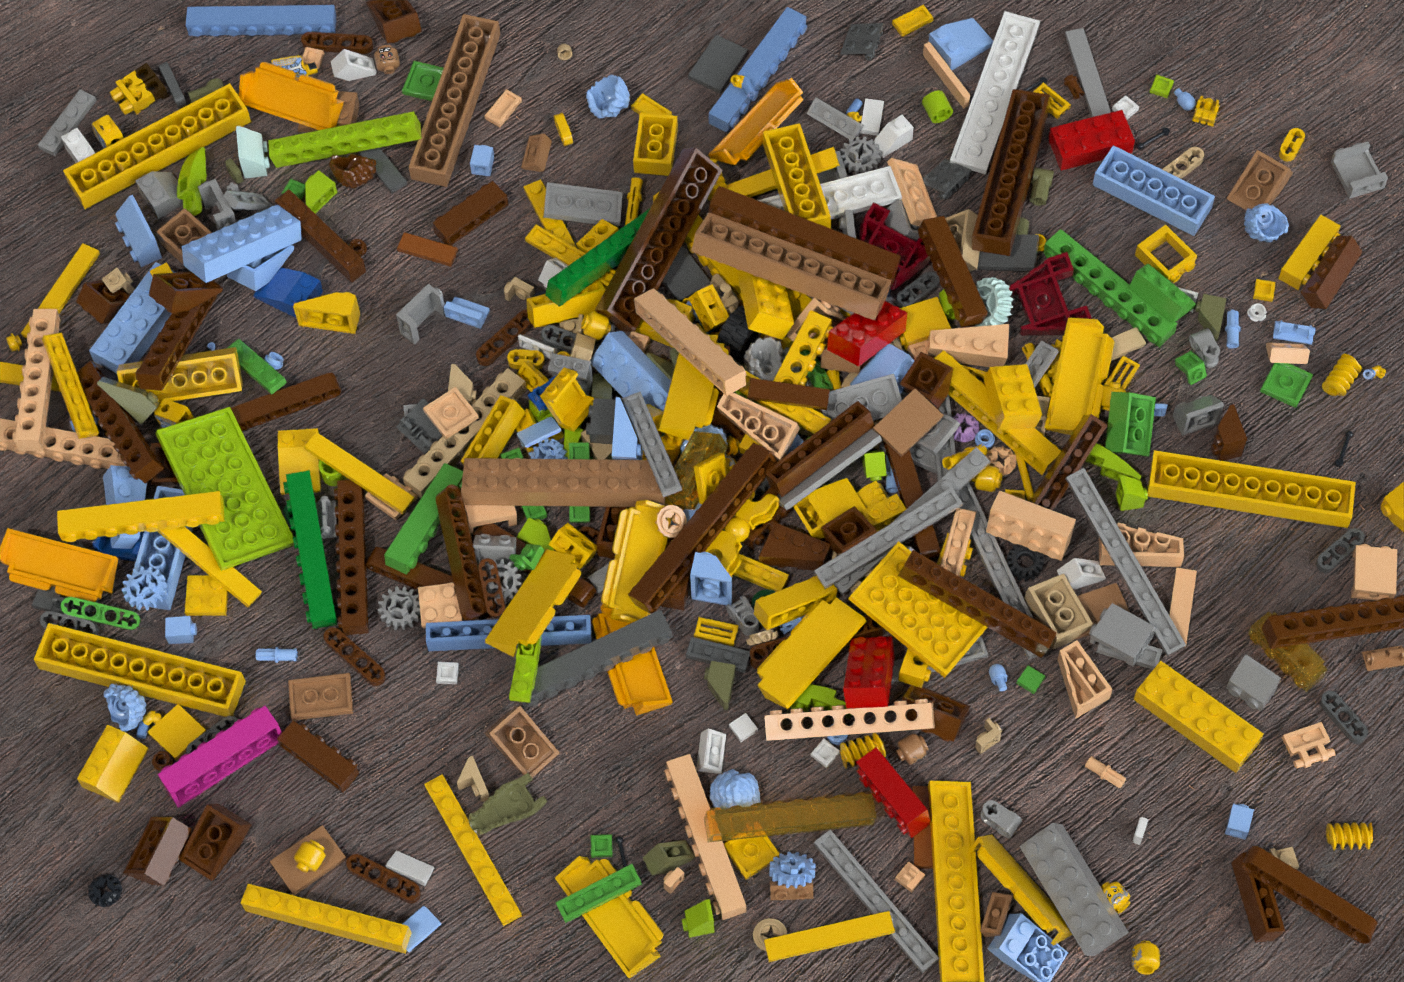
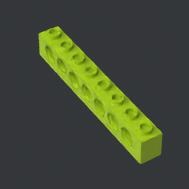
M413 111L268 140L269 157L276 168L329 158L332 155L339 156L420 140L421 125Z

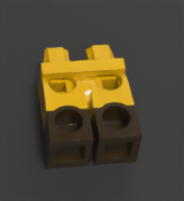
M147 63L125 76L122 80L116 81L117 87L109 92L116 103L123 98L125 99V101L118 104L124 115L132 111L137 115L141 110L146 109L158 99L164 100L169 97L165 86Z

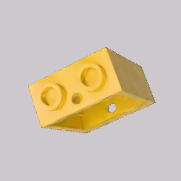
M1166 224L1138 244L1135 256L1144 265H1151L1173 283L1177 282L1186 271L1190 272L1196 266L1197 255ZM1166 241L1184 258L1183 261L1170 270L1151 254L1153 250Z

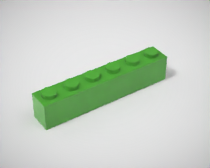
M446 463L443 464L384 554L387 566L406 575L410 569H414L419 555L426 551L430 538H434L438 531L440 518L436 505V495L451 484L457 486L461 491L462 470Z

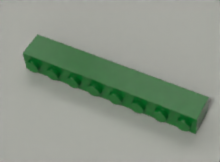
M650 208L550 278L547 283L545 296L560 307L619 265Z
M310 470L286 474L287 482H283L285 494L289 493L290 500H286L288 512L293 513V518L289 520L291 530L296 531V536L293 537L294 548H299L300 555H296L297 566L302 567L303 573L299 574L301 586L305 585L306 592H302L304 604L309 605V611H305L307 623H312L313 629L335 626L337 621Z

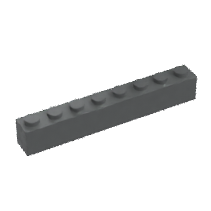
M656 611L538 667L530 703L522 702L524 708L535 706L546 697H554L565 688H573L582 680H590L601 671H609L620 662H628L639 653H647L658 644L668 643L673 638V634L662 611Z

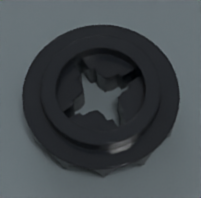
M100 874L99 877L93 878L91 884L88 885V896L91 902L99 907H109L115 904L122 894L121 882L111 874ZM107 884L108 889L111 891L105 892L104 895H102V892L98 888H104Z

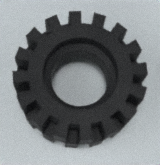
M1015 544L1009 550L1007 564L1014 578L1017 576L1019 581H1021V578H1024V582L1031 578L1032 581L1042 571L1044 555L1020 544L1017 547ZM1021 556H1028L1032 559L1033 564L1028 568L1019 566L1017 560Z

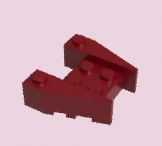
M873 202L861 224L858 240L901 256L896 278L891 287L892 290H895L928 265L931 259L925 251L922 239L919 238L916 242L885 226L890 210Z
M1068 252L1049 257L1022 279L1009 286V290L1012 291L1011 296L1019 295L1029 323L1021 326V336L1064 335L1068 318L1092 319L1087 305L1068 311L1057 281L1073 275L1074 269Z

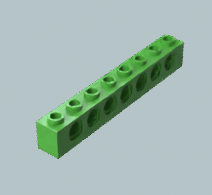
M1060 229L1045 243L1043 253L1047 258L1068 252L1074 269L1072 275L1074 280L1078 284L1085 286L1093 296L1101 299L1106 307L1112 308L1117 312L1118 316L1128 321L1133 328L1137 327L1138 331L1144 334L1149 342L1161 347L1175 333L1176 322L1172 323L1132 291L1126 281L1063 230Z

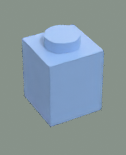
M474 145L470 161L471 173L490 176L494 162L493 147Z
M190 616L165 618V637L169 644L193 643V635H197L196 623L192 622Z
M1233 804L1229 813L1225 834L1245 840L1249 833L1254 809H1250L1245 804Z

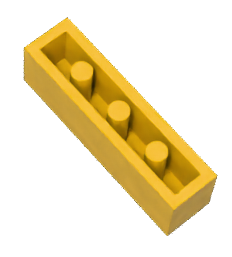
M1320 215L1281 269L1278 279L1297 290L1302 285H1306L1311 277V272L1318 266L1320 259L1327 252L1336 236L1341 235L1339 234L1341 225Z
M599 280L595 281L560 307L545 296V294L527 298L528 319L536 328L556 322L560 323L572 318H579V314L585 315L592 311L596 312L595 308L606 289Z
M502 395L499 396L461 459L463 465L465 458L497 459L525 413L515 400Z
M813 576L808 580L796 583L783 590H778L768 596L760 597L755 601L754 616L766 630L772 629L806 615L815 604L820 603L822 600L831 604L836 598L837 588L832 585L824 589L817 576Z

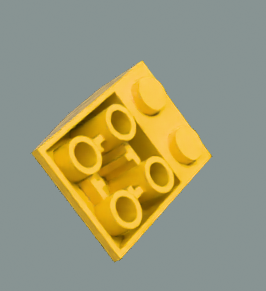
M847 478L814 490L793 506L810 535L819 540L824 538L821 529L823 525L854 506L860 512L866 509Z

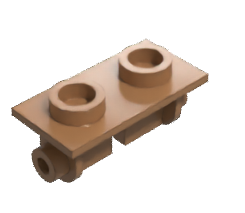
M1402 645L1362 652L1367 671L1404 665V648Z
M813 879L811 883L806 882L804 887L798 885L797 888H794L793 885L786 888V884L779 886L778 881H770L771 900L813 899Z

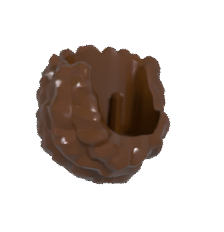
M350 154L348 157L332 155V159L329 162V167L338 182L352 189L366 184L368 180L373 178V174L376 173V161L364 156Z

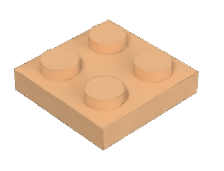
M456 387L423 407L424 413L445 439H448L479 419L478 414Z
M454 583L418 587L421 626L423 629L426 628V623L463 621Z

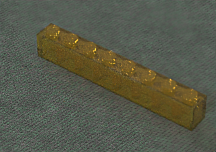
M860 792L853 796L841 794L833 798L816 797L804 801V799H795L787 803L775 801L768 805L755 803L749 807L735 805L729 809L716 807L706 811L704 823L709 843L874 825L877 816L872 794Z

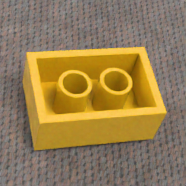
M640 113L633 158L634 173L665 176L670 174L675 155L678 116Z
M1028 365L990 367L984 382L998 430L1036 427L1042 412Z

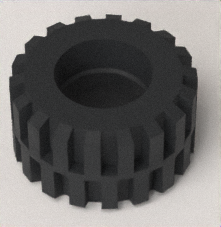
M744 306L738 307L730 314L722 326L717 343L730 346V355L737 360L744 358L745 351L749 349L751 343H755L761 336V333L748 329Z

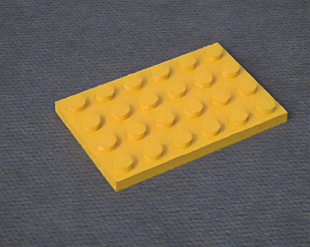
M898 541L850 595L849 600L945 678L988 627L899 577L898 574L911 551Z

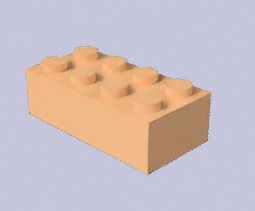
M999 491L990 510L986 532L995 537L1008 540L1013 544H1020L1032 551H1038L1050 558L1062 561L1070 544L1076 519Z

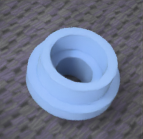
M270 352L264 358V361L275 370L281 369L284 359L278 353Z
M987 429L977 432L975 436L977 446L982 444V446L984 445L988 449L995 442L994 434ZM986 438L988 441L984 442L981 439Z

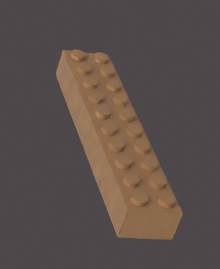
M463 14L424 122L421 139L417 142L409 164L412 180L444 187L448 186L500 37L499 21Z
M710 212L696 231L691 250L700 256L708 257L719 263H724L738 270L753 274L756 277L764 278L775 284L785 286L791 290L801 292L873 320L876 319L887 298L892 281Z
M464 459L461 488L464 505L635 507L636 501L648 500L665 506V497L661 494L647 460Z

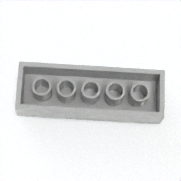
M1051 823L1019 846L1085 956H1096L1129 933L1062 824Z

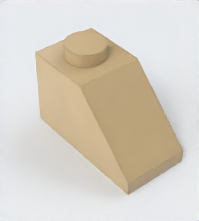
M577 333L570 357L590 361L596 339Z
M451 364L448 391L456 387L471 405L474 400H477V390H474L472 381L455 364Z

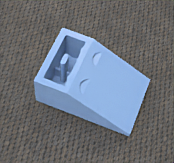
M1022 913L1009 914L1005 920L1001 936H995L987 948L1002 962L1035 982H1050L1068 954L1059 944L1053 946L1051 944L1053 939Z

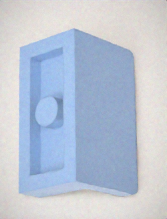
M454 297L452 302L447 301L444 306L446 317L479 329L482 328L490 312L488 307L459 297Z

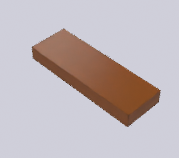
M405 232L397 247L398 252L450 267L458 252L457 247Z

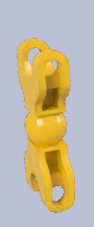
M754 491L733 516L734 518L724 527V531L722 530L705 552L711 553L717 558H722L721 564L730 576L736 572L741 564L739 551L742 545L740 542L748 537L750 529L754 530L758 524L766 523L772 519L779 507L778 496L767 494L761 501L752 502L755 496Z

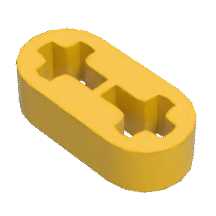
M564 114L553 115L563 145L573 144L572 134Z
M1293 128L1288 132L1279 151V157L1283 161L1288 162L1295 159L1304 142L1305 133L1303 130ZM1295 136H1298L1299 138H1297L1296 141L1293 142V138ZM1289 147L1292 148L1289 154L1285 153Z
M514 349L507 355L508 365L512 369H520L525 361L532 363L538 370L542 369L545 364L544 355L537 350ZM515 357H519L517 362H514ZM535 358H538L537 363H533Z

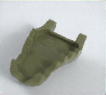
M527 773L516 780L503 784L497 789L495 794L490 796L481 808L469 814V824L476 834L482 835L493 828L533 816L548 801L544 796L536 801L526 787L533 778Z

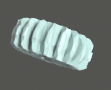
M994 277L983 278L977 281L976 287L988 314L983 322L976 324V326L1001 325L1008 322L1007 316L1012 315L1010 309L1013 308L1011 302L1014 300L1010 297L1012 291L1009 290V285L1005 284V281Z

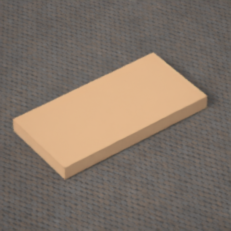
M894 158L888 160L887 163L891 166L901 192V200L910 223L920 226L924 219L937 217L918 166Z

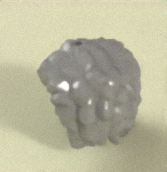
M765 337L763 340L758 338L745 351V370L761 380L773 381L782 365L781 361H783L781 342L776 341L772 337Z

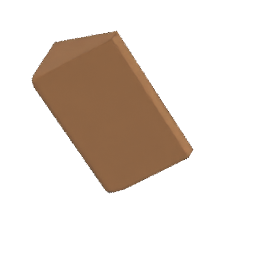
M545 134L529 136L521 166L522 169L544 172L552 143L548 136Z
M992 892L980 930L985 937L1001 936L1013 898L1012 895Z

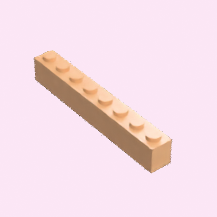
M653 288L634 298L636 313L726 396L746 386L745 369L741 365L739 366L730 355H727L718 344L716 345L711 341L707 334L700 331L696 324L690 322L685 314L680 313L674 304L669 303L663 294H659Z
M687 754L667 761V769L664 770L667 781H671L674 787L671 788L674 800L679 801V815L681 819L685 818L687 825L684 826L688 838L692 837L694 844L691 846L694 856H699L701 863L698 866L701 875H706L708 883H705L709 896L713 895L715 902L712 904L716 915L720 914L722 920L745 913L746 903L691 755Z

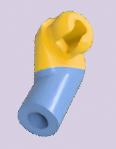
M737 74L731 77L730 81L733 86L744 89L747 97H751L756 93L748 77Z
M855 99L846 111L848 116L858 122L862 120V115L860 116L858 112L863 105L862 101Z
M1376 365L1365 370L1363 377L1365 379H1374L1377 376L1382 379L1386 374V369Z
M149 711L143 717V720L139 722L136 737L146 739L150 724L158 723L161 720V714Z

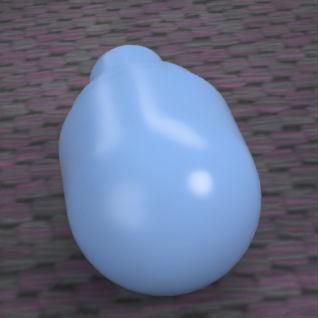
M1180 88L1175 90L1174 94L1178 97V104L1186 111L1193 110L1196 106L1194 97L1190 93L1182 92Z
M993 664L989 668L991 681L994 685H998L999 691L1007 690L1005 683L1007 682L1006 671L1001 664Z

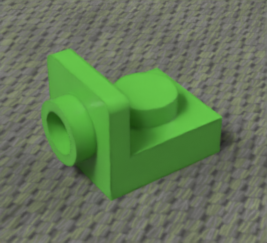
M1192 351L1175 359V365L1187 375L1190 385L1207 376L1204 361Z
M526 544L520 555L511 554L509 559L514 562V566L519 570H534L545 550L540 545Z

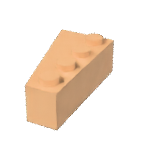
M1009 324L932 330L927 339L926 354L935 358L944 350L960 364L983 367L1004 366L1008 355Z
M735 393L727 396L723 394L717 405L721 414L758 445L770 450L778 461L786 456L800 429L798 423Z
M1118 522L1117 526L1140 566L1181 567L1184 559L1183 538L1159 532L1152 533L1139 527L1135 529ZM1099 538V565L1115 566Z

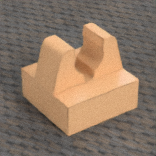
M908 862L897 874L895 880L912 893L925 878V874Z

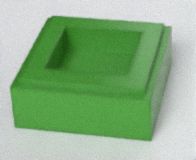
M290 179L282 191L283 194L290 189L301 200L306 193L305 184Z
M1027 666L1016 684L1035 694L1044 681L1045 675Z
M612 834L591 835V858L613 857Z

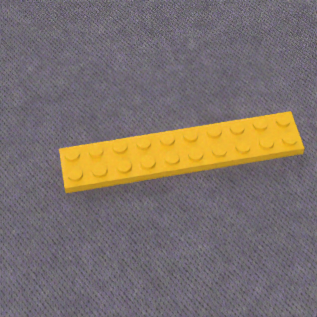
M929 781L928 794L940 982H984L976 851L972 853L969 851V848L975 842L971 782Z

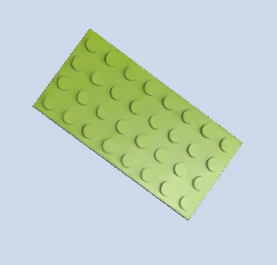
M230 407L156 430V436L184 495L220 491L222 495L225 521L215 525L199 524L221 571L294 546L293 535Z

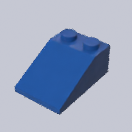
M280 267L270 282L258 289L253 297L296 318L293 308L294 303L320 297L323 290L319 279L304 272Z

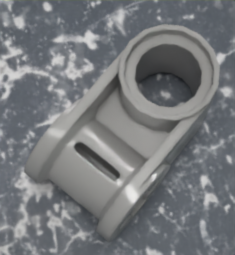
M1207 328L1189 335L1190 345L1198 357L1204 361L1205 367H1215L1218 364L1220 348L1210 329Z
M741 596L740 600L732 605L728 604L725 606L731 619L736 622L746 636L759 632V620L754 616V610L745 596ZM748 622H753V623H755L754 625H751V626L746 625V623H748Z
M994 800L984 803L980 813L984 823L1009 839L1022 823L1019 815ZM991 810H993L994 813H992L991 815H989L988 812H990Z

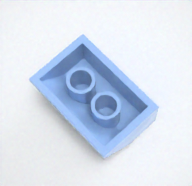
M129 196L115 214L118 220L115 222L119 233H124L125 236L122 238L126 247L130 246L132 249L130 254L133 261H138L140 266L143 267L161 259L162 256L155 237L134 196Z
M888 344L869 360L850 385L894 374L901 394L903 388L900 386V382L914 363V359L904 351Z
M695 552L690 574L692 599L720 605H732V578L716 556L708 552Z

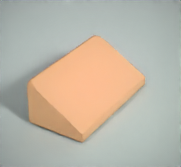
M1266 343L1269 361L1272 363H1308L1310 350L1304 344Z

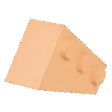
M1077 640L1059 651L1058 663L1076 719L1110 699L1112 688Z

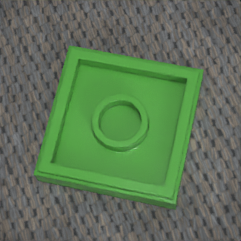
M413 61L402 89V94L432 101L444 68Z
M1274 363L1260 392L1297 408L1313 374L1289 363Z

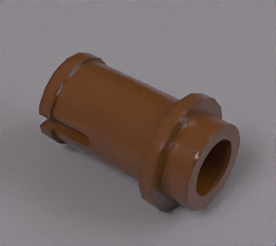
M1071 74L1064 79V86L1068 87L1074 99L1081 98L1079 94L1083 96L1085 93L1077 82L1078 78Z

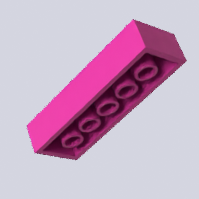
M266 706L256 708L248 717L237 720L232 727L226 731H220L209 742L201 743L195 751L190 754H184L178 762L164 767L157 775L165 790L179 808L277 745V738L282 734L281 729Z

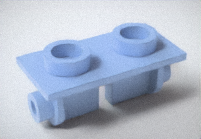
M1282 320L1275 321L1273 339L1312 345L1315 328L1312 325L1305 326L1282 322Z

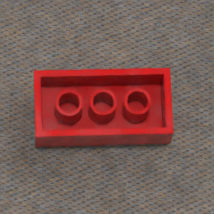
M1123 110L1050 128L1049 143L1060 171L1102 161L1113 145L1128 153H1132L1135 143Z
M885 301L875 320L853 313L829 331L827 350L859 367L906 331L908 312Z
M892 637L851 638L843 686L846 709L888 707L895 660Z
M877 747L856 761L858 767L856 772L859 775L860 782L865 788L869 786L872 791L871 795L878 804L882 802L885 807V813L890 819L894 818L898 823L897 827L903 835L907 833L910 838H913L931 824L927 808Z

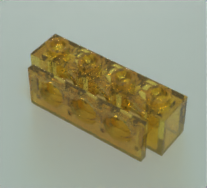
M693 432L674 467L682 491L667 496L673 505L681 509L695 510L699 497L694 466L717 453L725 454L728 445L720 434Z
M1267 612L1251 626L1248 633L1250 639L1256 645L1259 644L1264 649L1267 657L1274 659L1279 664V668L1285 674L1288 673L1299 688H1303L1306 692L1309 691L1325 677L1328 670L1323 665L1325 661L1308 644L1270 649L1262 631V626L1269 616L1276 613L1271 614Z

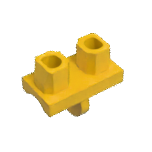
M665 433L661 440L666 452L674 460L678 457L680 447L685 439Z

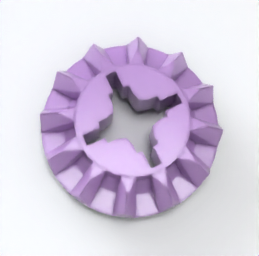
M965 412L964 414L957 413L952 417L959 422L960 426L963 422L966 423L963 433H961L960 426L953 433L954 440L958 442L973 440L977 432H979V424L974 416L967 415Z

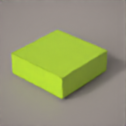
M1156 75L1150 93L1168 98L1174 80Z

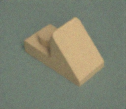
M470 756L457 781L458 790L471 786L475 797L480 796L481 801L484 802L488 800L489 793L473 756Z

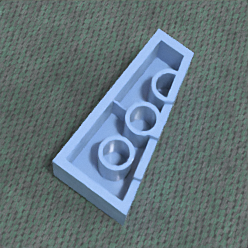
M111 465L103 475L106 505L145 500L147 483L145 484L140 479L135 480L129 473L130 467ZM140 532L134 535L117 534L115 537H110L112 548L131 549L138 541Z

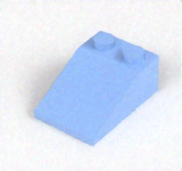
M974 18L945 24L929 33V42L951 70L956 69L991 48L993 40Z
M287 246L229 272L227 277L257 291L270 282L293 252L294 246Z
M616 397L612 459L642 460V446L638 443L637 436L620 397Z

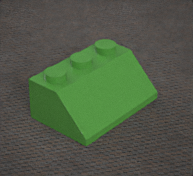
M1149 264L1136 271L1129 286L1132 291L1172 323L1196 307V303Z
M1111 392L1106 449L1113 453L1149 457L1156 397L1130 392Z

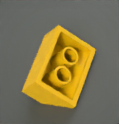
M107 725L77 780L82 788L119 803L145 757L148 747L126 732Z

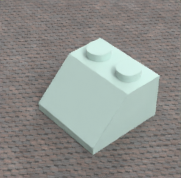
M236 126L238 155L244 178L267 176V168H270L269 158L265 156V152H268L267 141H263L262 134Z

